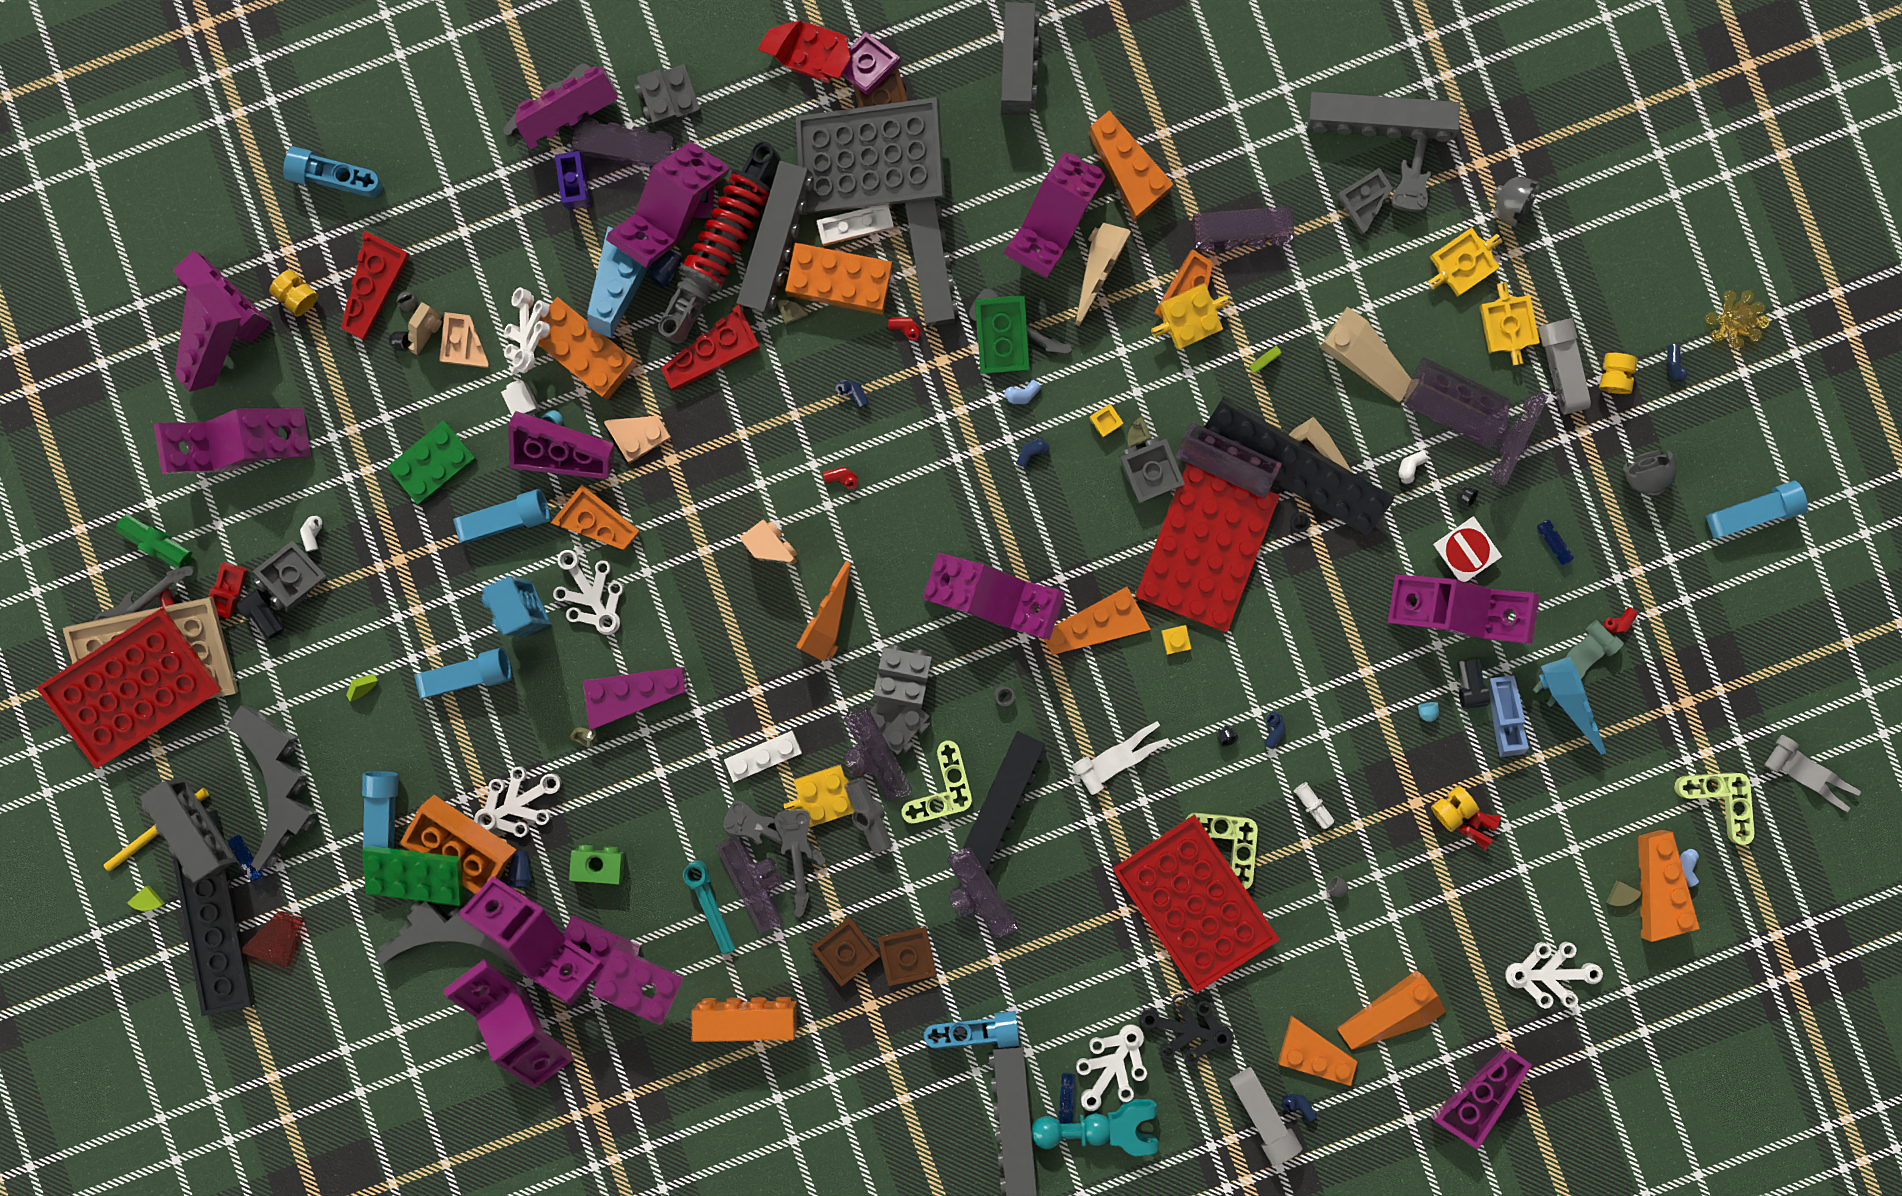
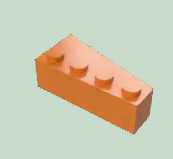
M1110 111L1106 112L1090 126L1089 136L1102 162L1106 165L1109 175L1115 183L1123 203L1129 210L1133 222H1135L1166 196L1174 184Z
M1658 830L1639 835V868L1641 869L1639 887L1640 892H1642V906H1640V917H1642L1641 938L1653 942L1700 929L1673 832Z

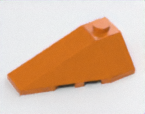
M845 561L832 583L829 595H826L817 611V617L811 619L796 646L823 662H826L827 658L832 660L838 649V646L835 644L838 639L852 565L848 561Z
M1414 971L1336 1029L1349 1047L1356 1049L1425 1027L1444 1014L1446 1010L1439 996L1424 975Z

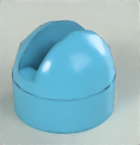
M554 410L546 412L541 417L542 420L560 426L563 422L562 415Z
M1429 702L1418 705L1419 714L1425 721L1432 722L1439 716L1438 703Z

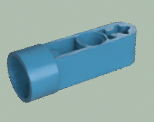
M291 146L286 154L283 167L285 180L309 185L312 182L370 198L377 197L382 193L383 183L371 170L318 157L314 151ZM344 173H350L348 181L340 182V177ZM371 180L374 182L373 184H369L368 187H366L363 183H370Z
M1794 480L1773 487L1769 494L1708 514L1706 519L1713 539L1779 517L1787 520L1807 513L1808 502L1803 488Z
M540 489L518 495L515 500L457 517L453 521L459 542L464 544L518 527L526 526L530 528L550 521V510L543 492Z
M497 648L480 653L476 659L418 673L414 677L419 698L424 699L483 683L487 686H493L508 682L512 678V669L505 650Z
M386 771L363 773V848L367 845L394 849L396 796H398V773Z
M1016 1011L995 1013V1018L931 1025L924 1032V1040L932 1049L998 1043V1048L1020 1046ZM982 1025H987L988 1039L983 1037ZM958 1028H965L968 1032L967 1038L963 1041H957L954 1038V1032ZM945 1029H949L951 1043H947V1038H939L936 1044L932 1039H929L930 1036L934 1035V1031H937L939 1035H946Z

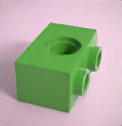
M579 845V849L571 851L569 881L608 884L622 883L625 852H618V847L606 846L603 850H594L593 845ZM594 857L602 860L603 868L601 870L593 868L592 860Z

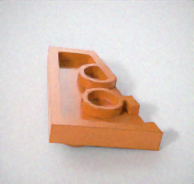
M1191 250L1161 302L1201 284H1206L1208 289L1213 262L1195 250ZM1158 305L1154 314L1163 319L1162 311Z
M584 485L579 487L551 522L552 524L626 550L640 533L635 526Z
M1291 1015L1278 1064L1351 1086L1357 1061Z

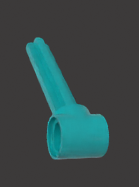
M692 861L684 870L683 879L689 885L690 890H695L721 953L728 954L735 950V945L708 885V882L711 881L708 875V867L702 861ZM698 868L702 873V878H692L689 872L690 869Z

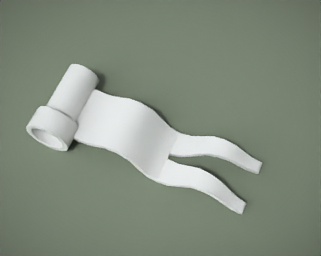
M1158 721L1141 729L1125 742L1104 751L1093 760H1090L1089 756L1072 765L1076 775H1080L1091 795L1101 791L1104 788L1102 783L1119 771L1135 765L1151 752L1170 743L1168 738L1146 745L1132 753V750L1145 736L1160 726Z

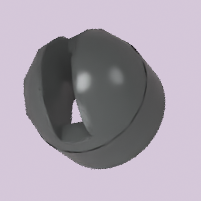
M402 292L397 297V305L405 312H412L418 306V298L411 292ZM411 296L412 299L401 304V301Z
M1003 685L995 690L994 698L1001 706H1008L1013 703L1015 693L1010 687ZM1007 689L1008 692L999 700L998 697Z
M1336 875L1328 883L1326 891L1334 897H1344L1348 892V884L1344 879Z

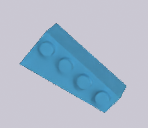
M608 226L587 317L588 329L611 338L651 264L645 267L609 243L606 237L613 228Z

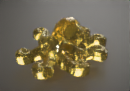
M1733 290L1724 292L1723 296L1726 301L1723 307V314L1719 316L1714 312L1706 314L1705 321L1708 324L1722 323L1719 330L1712 331L1711 339L1716 342L1722 341L1727 333L1729 342L1735 349L1742 348L1744 345V340L1737 337V334L1750 336L1753 341L1761 339L1762 332L1758 328H1748L1747 326L1758 325L1761 328H1766L1769 325L1768 317L1764 315L1757 317V314L1763 313L1765 310L1764 304L1761 302H1756L1752 305L1748 304L1754 300V294L1750 290L1742 293V299L1734 307L1733 304L1737 298L1736 292Z

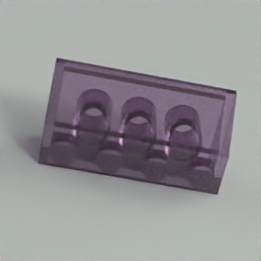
M1422 357L1406 390L1405 406L1414 412H1419L1429 417L1434 422L1450 427L1456 433H1462L1474 439L1477 443L1485 444L1489 447L1495 444L1507 428L1510 399Z

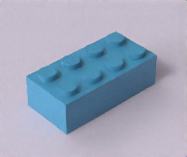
M509 575L482 588L484 593L482 600L486 608L492 610L495 616L493 624L499 633L502 632L503 635L527 637L552 625L532 580Z

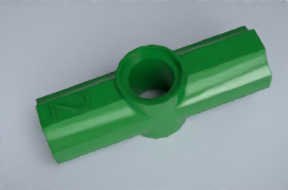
M125 514L116 525L115 532L137 544L141 551L155 558L159 557L177 569L188 565L192 558V551L170 539L171 536L154 526L145 524L130 514Z

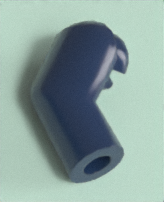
M1671 344L1667 347V364L1669 377L1674 381H1683L1687 377V369L1684 367L1680 368L1681 346L1678 344Z
M841 380L836 384V392L839 395L853 397L859 409L869 404L859 383Z
M1035 439L1024 444L1016 464L1027 468L1033 455H1045L1048 453L1049 444L1043 439Z
M1270 712L1266 716L1270 734L1263 743L1275 749L1285 734L1286 728L1282 716L1277 712Z
M1287 1094L1283 1097L1282 1107L1284 1110L1289 1112L1290 1109L1299 1110L1307 1122L1317 1117L1316 1112L1305 1096Z

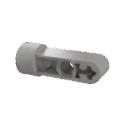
M1573 318L1538 326L1542 346L1546 350L1561 412L1566 415L1589 409L1591 401L1576 338L1578 337Z
M1249 1067L1229 1078L1264 1141L1261 1147L1272 1166L1281 1164L1297 1155L1303 1149L1292 1129L1285 1128L1252 1068Z

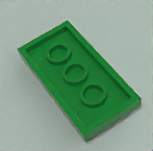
M367 845L363 848L362 858L366 894L458 906L464 901L461 857Z

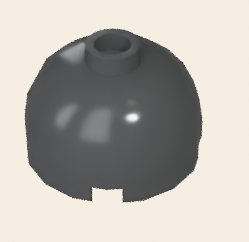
M1514 177L1509 179L1504 186L1499 185L1493 195V198L1496 199L1495 210L1498 217L1505 223L1518 228V220L1523 222L1536 199L1535 196H1532L1534 189L1539 191L1540 183L1526 177Z
M1660 450L1634 457L1632 459L1633 464L1628 467L1626 463L1623 467L1629 485L1637 492L1653 496L1665 492V489L1672 484L1676 476L1677 467L1673 453L1667 451L1668 455H1661Z

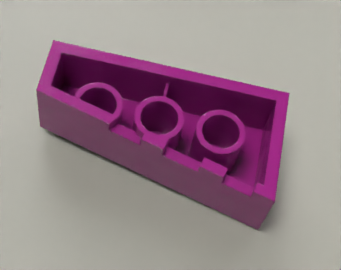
M597 66L591 67L583 73V76L577 79L575 77L569 78L562 83L561 87L555 90L549 88L543 91L539 98L533 101L527 99L518 105L515 124L530 150L538 146L536 140L543 136L550 139L557 135V131L561 129L562 125L572 126L583 118V113L586 112L588 115H591L618 99V92L604 66L597 68Z
M193 250L173 270L179 277L177 279L178 283L185 289L190 286L210 282L215 283L242 317L234 336L237 340L241 341L243 339L252 343L271 323L259 309L199 252Z
M214 282L187 287L175 375L189 392L215 386L242 319L241 315Z
M518 411L514 412L508 424L509 468L601 479L609 478L614 465V443Z
M686 667L583 681L589 730H595L689 692Z
M1504 1047L1441 1105L1431 1117L1434 1121L1476 1149H1479L1532 1064L1507 1047Z

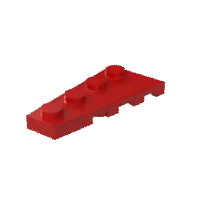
M364 230L362 249L358 254V265L356 273L353 275L351 283L353 286L350 297L347 299L341 329L366 340L410 254Z
M738 304L728 316L722 317L717 321L712 329L706 334L700 335L695 343L689 348H684L661 367V370L670 389L674 392L761 348Z

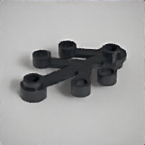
M1180 993L1172 997V1004L1180 1011L1186 1023L1160 1017L1152 1008L1143 1009L1138 1017L1143 1028L1150 1030L1160 1027L1183 1033L1174 1040L1160 1045L1159 1050L1164 1058H1172L1176 1050L1198 1037L1207 1039V1041L1195 1049L1188 1048L1185 1050L1183 1056L1190 1065L1196 1064L1199 1061V1057L1214 1048L1224 1051L1233 1044L1234 1035L1227 1026L1219 1025L1211 1012L1212 1007L1210 1003L1206 1000L1197 1002L1196 1011L1201 1016H1204L1210 1029L1199 1026L1187 1005L1186 997ZM1179 997L1184 999V1003L1181 1006L1175 1004V1000ZM1207 1004V1011L1201 1012L1199 1010L1200 1005ZM1149 1015L1154 1017V1021L1151 1024L1145 1022V1018ZM1220 1034L1226 1036V1040L1222 1043L1217 1041V1037ZM1170 1046L1172 1048L1171 1053L1164 1054V1047ZM1190 1052L1196 1054L1194 1060L1187 1059V1055Z

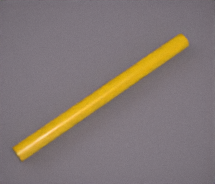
M202 788L195 795L201 802L209 796V793L205 788ZM155 825L104 864L105 869L111 872L159 835Z

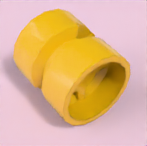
M286 270L281 273L269 288V293L279 302H285L284 306L296 317L310 310L318 298V293L308 284H303V280L292 270Z
M1622 353L1605 354L1603 369L1606 373L1601 375L1599 389L1616 394L1632 393L1634 378L1631 377V374L1636 373L1638 358Z
M1459 785L1448 793L1447 799L1441 798L1431 806L1436 817L1450 832L1463 824V818L1469 819L1479 812V808L1473 798Z

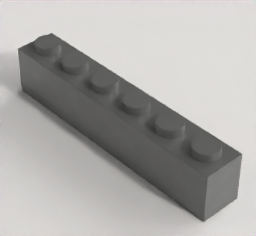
M1311 92L1308 102L1307 130H1313L1316 133L1334 131L1342 135L1362 133L1364 136H1375L1377 134L1387 135L1389 138L1405 136L1415 140L1433 138L1437 141L1446 142L1454 140L1459 131L1460 102Z
M779 161L737 304L769 315L771 310L775 309L778 302L777 290L779 286H782L785 279L784 267L792 256L791 244L799 233L800 226L798 221L800 215H803L806 210L807 202L805 198L807 192L811 191L814 183L813 173L809 169Z
M934 199L906 202L905 208L926 327L955 323L954 316L959 315L957 301H952L950 292L955 291L953 277L947 276L946 268L950 267L948 252L944 253L942 244L946 243L944 228L939 229L938 220L942 219L940 205H935Z
M1019 1043L1020 1046L998 1048V1045H993V1053L988 1054L990 1068H995V1078H991L992 1093H997L998 1099L997 1103H993L994 1118H999L1000 1128H995L996 1143H1002V1153H997L999 1168H1004L1005 1178H1000L1001 1193H1006V1196H1037L1023 1044Z

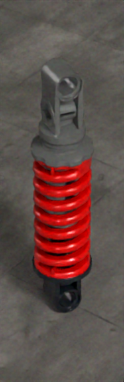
M762 141L753 147L742 171L732 170L728 181L732 185L725 186L723 190L726 197L718 199L717 205L719 208H715L711 212L713 220H707L705 223V228L708 232H700L698 238L701 243H695L692 247L695 255H688L685 262L680 266L685 276L682 282L678 283V290L671 298L669 306L658 325L659 332L673 343L678 344L686 340L693 324L700 316L704 304L708 303L711 291L722 290L725 278L721 277L720 274L725 276L729 274V269L724 267L727 262L730 264L735 263V257L731 256L732 251L741 252L742 247L737 244L738 240L746 241L748 239V235L743 232L744 228L742 226L749 230L754 228V223L746 219L748 214L754 218L760 217V212L752 207L754 203L762 207L767 204L771 191L768 185L778 168L779 161H781L778 152L768 142ZM767 154H770L767 159L763 160ZM676 326L675 331L671 333V329Z

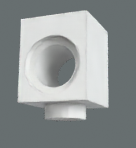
M514 381L506 386V390L501 392L512 416L515 411L530 416L541 411L529 385L524 381L521 383L520 381Z

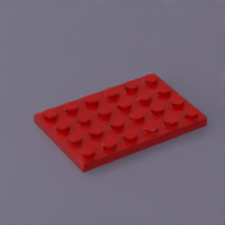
M1187 460L1182 473L1185 484L1176 488L1135 597L1227 633L1280 495Z
M164 607L36 687L95 769L222 690Z
M1195 814L1112 868L1196 993L1280 940Z

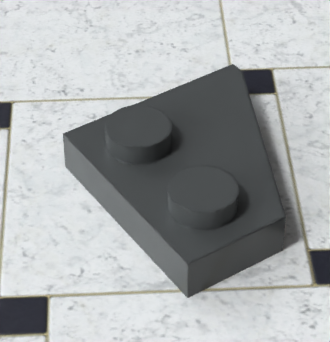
M1378 168L1339 192L1336 196L1362 235L1369 228V225L1393 188L1382 170Z

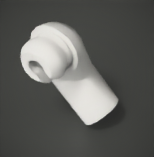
M1424 451L1408 456L1401 461L1398 473L1403 483H1412L1415 478L1416 466L1428 461Z
M319 516L309 517L300 530L306 552L318 549L315 537L323 524Z

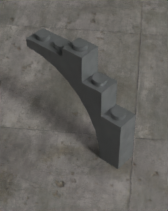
M241 705L227 724V727L237 734L252 751L263 772L267 787L269 806L267 828L261 847L251 863L256 869L262 870L268 867L271 868L279 858L277 853L282 846L286 847L294 836L291 834L292 832L296 835L308 832L316 822L314 817L318 812L294 796L303 790L306 784L304 780L308 775L289 763L284 757L287 758L292 754L296 747L294 743L298 738L252 706Z
M418 901L410 908L412 913L407 916V919L413 925L408 923L397 932L400 936L394 941L389 939L378 948L381 952L374 957L382 965L402 951L416 945L434 941H457L489 950L507 961L519 972L496 942L459 917L458 914L463 910L461 906L456 907L448 914L449 919L437 903Z

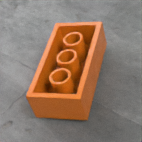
M795 243L785 291L788 297L883 315L893 269L892 262Z
M558 297L549 306L548 314L543 318L540 317L538 320L549 324L550 330L545 338L540 337L537 344L606 401H608L638 364L605 335L588 329V321Z
M433 795L420 806L400 842L401 845L410 851L461 857L463 886L475 894L480 891L492 876L498 880L500 879L516 852L515 848L436 795Z
M764 997L751 998V1002H741V998H727L726 1002H716V998H704L692 1010V1041L794 1040L797 1032V1001H791V997H777L776 1001H766Z

